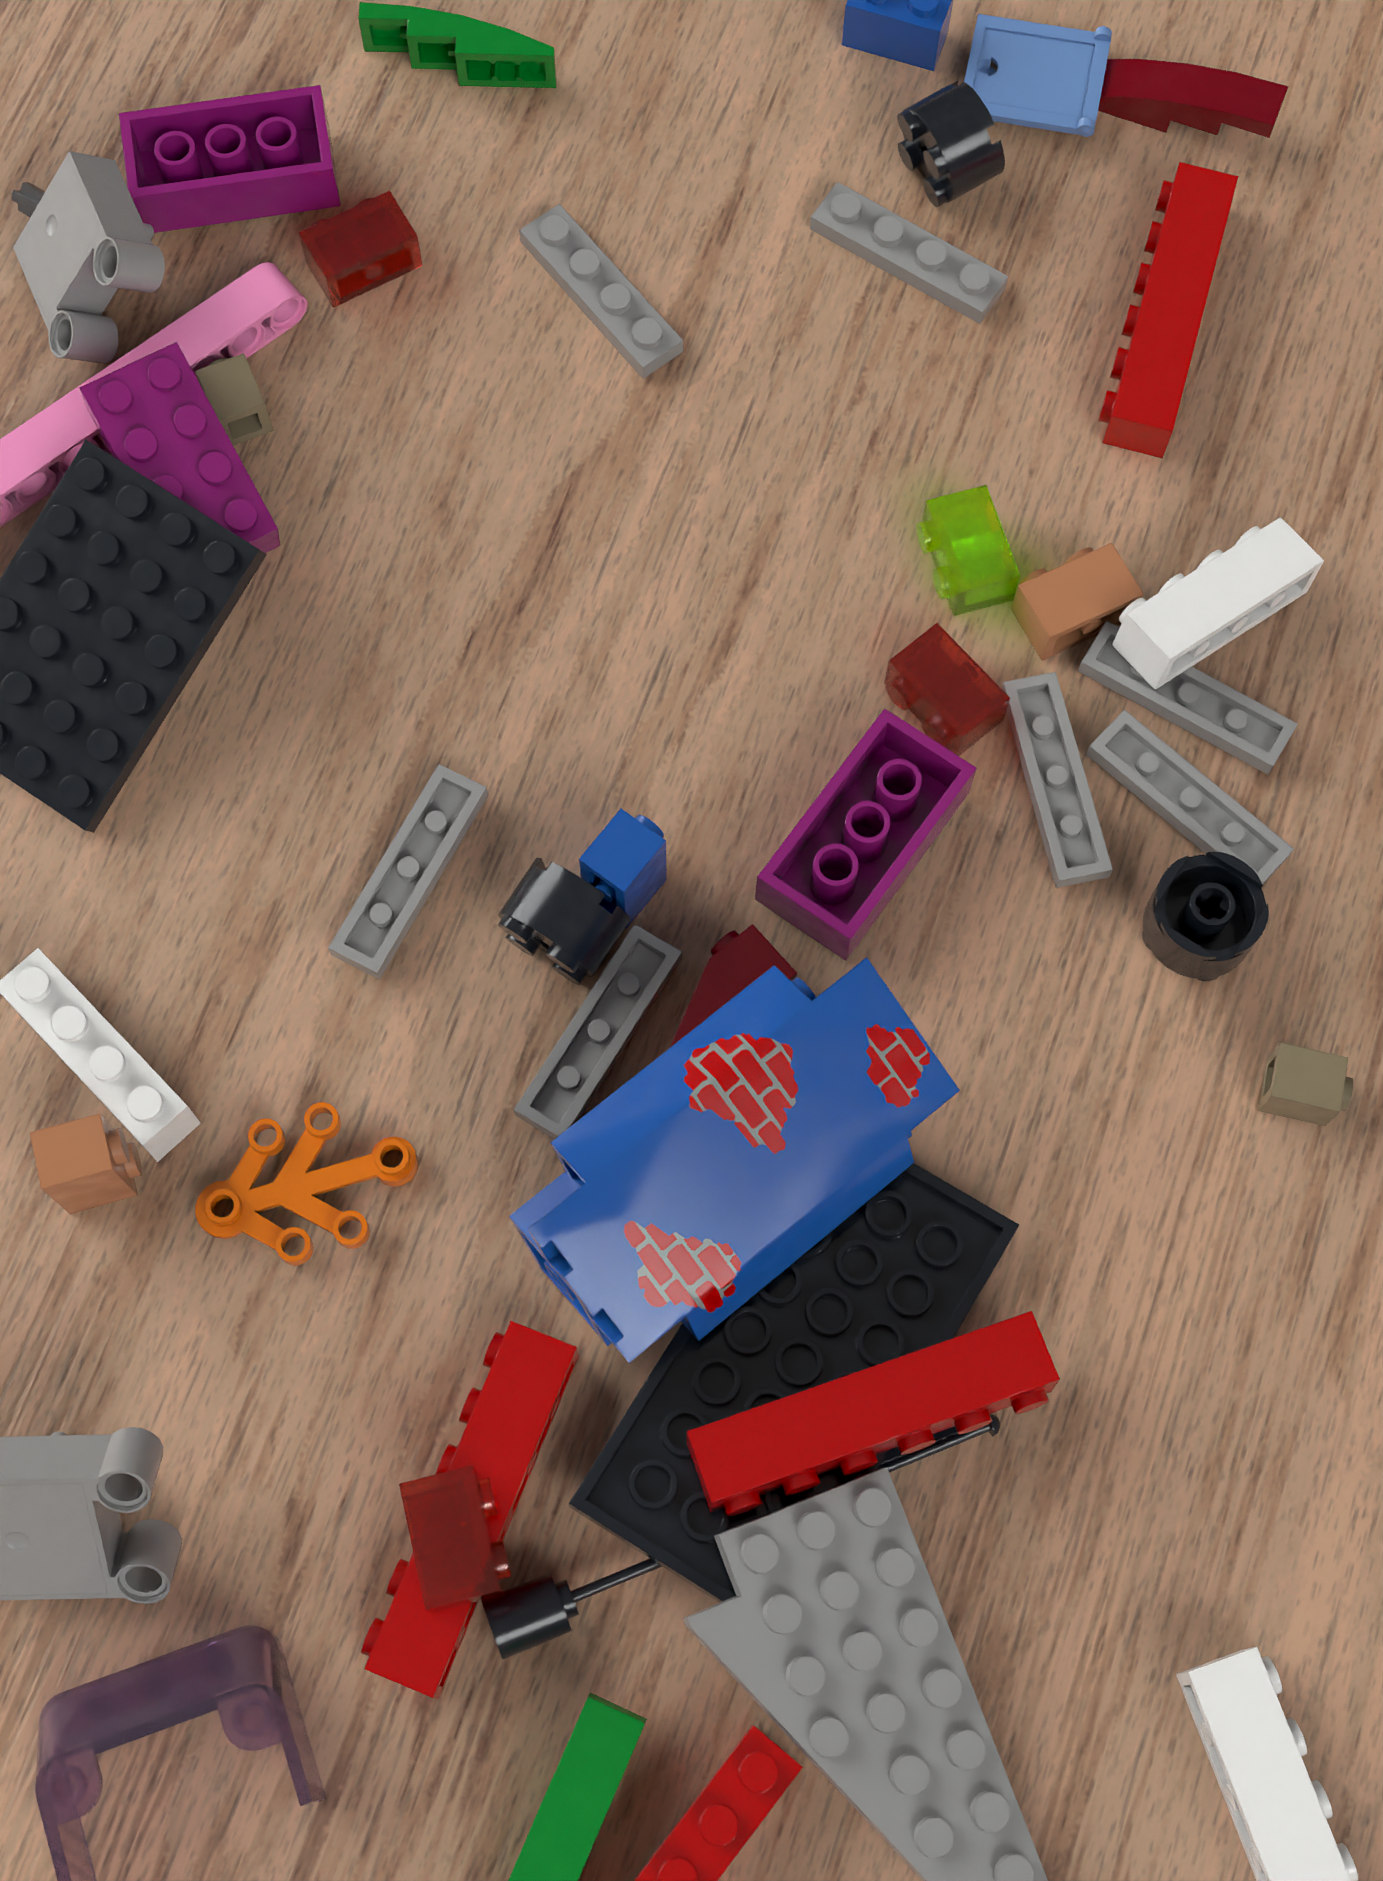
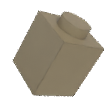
M244 353L232 358L215 360L207 367L195 371L199 384L233 446L274 431L265 401Z
M1280 1042L1266 1060L1258 1111L1326 1126L1340 1111H1346L1351 1101L1353 1078L1346 1077L1348 1057Z

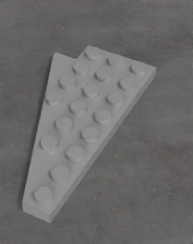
M879 1468L715 1535L717 1546L736 1596L684 1617L683 1620L687 1629L922 1881H1048L888 1468Z

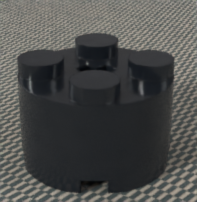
M958 81L947 85L907 107L897 115V120L905 139L898 143L900 157L910 171L918 168L925 178L923 181L925 192L935 207L953 201L1004 171L1005 156L1001 140L992 145L986 130L994 125L993 119L979 95L967 83L964 82L958 85Z
M1207 852L1206 855L1192 857L1188 855L1180 858L1167 868L1147 902L1143 915L1142 939L1154 956L1175 973L1201 981L1215 980L1236 968L1244 960L1265 930L1269 917L1268 904L1266 905L1261 889L1263 884L1257 873L1248 864L1227 853ZM1202 911L1207 913L1211 918H1204L1202 915H1200V912Z
M536 858L499 912L498 916L501 921L498 925L508 933L505 938L518 949L531 956L535 954L537 949H540L554 962L552 968L571 982L580 985L585 976L593 977L630 921V918L618 905L612 914L604 909L600 904L605 894L584 879L553 862L546 868L542 858Z

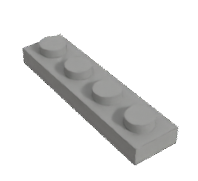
M839 182L834 185L811 216L810 229L979 324L1006 289L1007 275Z
M560 204L519 230L520 242L643 379L683 352V340Z
M1108 621L1105 622L1081 661L1078 672L1267 775L1270 773L1298 723L1194 667L1188 668L1155 690L1113 647L1112 644L1120 627Z
M1056 672L1003 682L1001 688L1002 698L1055 887L1059 888L1109 878L1113 868Z
M1126 710L1089 746L1086 753L1088 757L1205 854L1207 852H1223L1235 856L1248 864L1257 873L1262 884L1273 875L1294 850L1293 847Z
M438 764L328 947L332 956L380 980L487 799V787Z
M634 924L514 1108L515 1116L554 1139L576 1123L682 960V951Z

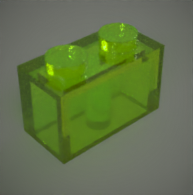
M987 485L926 500L922 522L916 525L917 537L922 552L924 554L931 553L936 567L933 569V581L936 592L941 600L947 598L953 616L1013 601L1020 580V573Z

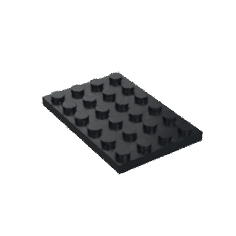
M85 440L0 578V774L83 830L94 833L267 554L96 445Z

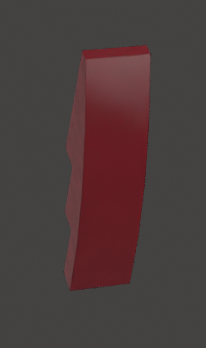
M1107 59L1098 111L1167 133L1171 121L1214 135H1218L1220 127L1224 123L1270 138L1289 86L1237 72L1188 63L1146 59Z

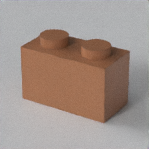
M1109 543L1096 550H1093L1091 547L1084 548L1069 557L1065 564L1050 571L1042 568L1028 574L1020 581L1017 587L1011 610L1043 661L1097 636L1106 621L1116 626L1121 625L1119 617L1132 602L1142 598L1144 594L1114 545Z
M100 1113L30 1132L41 1189L69 1214L138 1196L134 1178L142 1176V1166L137 1148L133 1142H126L121 1128L114 1129Z

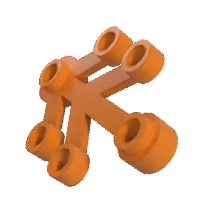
M318 1102L311 1105L305 1112L304 1124L306 1129L275 1181L256 1188L252 1187L269 1156L278 1154L283 1149L286 1138L284 1131L276 1121L263 1118L254 1122L248 1131L250 1145L229 1180L214 1182L207 1186L199 1195L195 1206L196 1219L201 1228L213 1237L228 1239L244 1233L276 1250L285 1263L293 1266L301 1265L310 1259L314 1248L313 1242L306 1231L298 1227H290L284 1230L259 1215L258 1212L281 1206L332 1233L343 1247L348 1249L361 1247L368 1240L370 1234V1227L365 1217L354 1210L342 1212L314 1196L374 1178L379 1179L388 1186H402L411 1181L418 1170V1157L413 1146L407 1140L393 1136L379 1141L374 1146L371 1154L308 1172L326 1141L336 1136L341 1128V1118L334 1106L326 1102ZM320 1113H328L333 1116L331 1125L324 1130H317L313 1127V1120ZM265 1129L275 1130L277 1136L271 1145L260 1146L257 1144V1137L261 1131ZM399 1150L403 1153V1160L398 1166L391 1168L383 1165V1157L388 1151ZM223 1199L232 1200L234 1208L228 1216H215L214 1208L219 1201ZM352 1220L360 1222L362 1228L357 1237L346 1239L341 1236V1228L346 1222ZM293 1237L304 1239L305 1246L300 1254L289 1256L285 1253V1244L289 1239Z

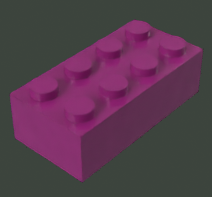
M320 85L119 113L127 188L142 222L150 224L154 229V233L341 206L329 123Z
M177 342L79 387L87 410L114 458L262 552L267 553L280 546L279 532L274 520Z
M884 708L759 873L756 882L755 900L846 961L970 792L977 768Z

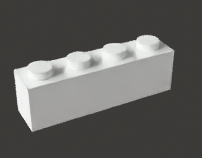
M1281 517L1262 529L1258 526L1252 527L1229 550L1224 553L1221 550L1212 552L1192 573L1184 576L1182 573L1177 574L1167 581L1159 593L1147 601L1144 598H1139L1132 602L1119 617V621L1122 624L1112 645L1156 690L1307 593L1324 560Z
M39 948L0 980V994L157 1162L201 1124L186 1103Z
M1254 1647L1234 1652L1177 1673L1176 1676L1256 1881H1358L1357 1869L1348 1849L1343 1843L1336 1844L1327 1819L1333 1816L1327 1794L1318 1780H1310L1301 1756L1307 1754V1746L1303 1734L1292 1717L1286 1719L1276 1695L1282 1693V1684L1271 1659L1268 1656L1261 1658L1258 1648Z

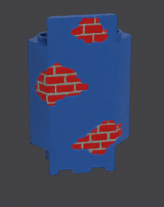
M867 957L817 997L803 980L798 977L792 981L789 980L774 965L550 1142L565 1172L509 1217L539 1268L607 1347L612 1343L630 1363L680 1321L698 1341L701 1340L914 1163L908 1141L912 1136L911 1131L958 1093L960 1089Z

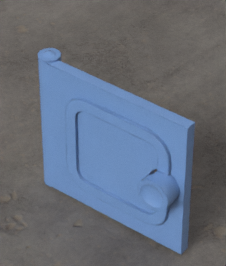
M978 14L964 82L970 85L979 95L995 122L1077 134L1083 137L1092 136L1096 125L1112 31L1106 26L1098 27L1095 32ZM991 61L996 64L997 72L992 66H990Z

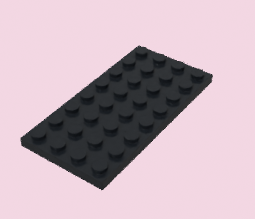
M913 1163L701 1340L698 1341L682 1323L570 1500L569 1507L719 1603L735 1597L736 1594L717 1546L715 1535L877 1470L888 1450L875 1454L878 1463L867 1469L849 1475H843L841 1467L818 1475L820 1484L813 1488L786 1496L782 1487L760 1495L762 1501L760 1506L738 1515L727 1516L725 1508L712 1513L710 1511L687 1445V1431L954 1338L1015 1235L1019 1224Z

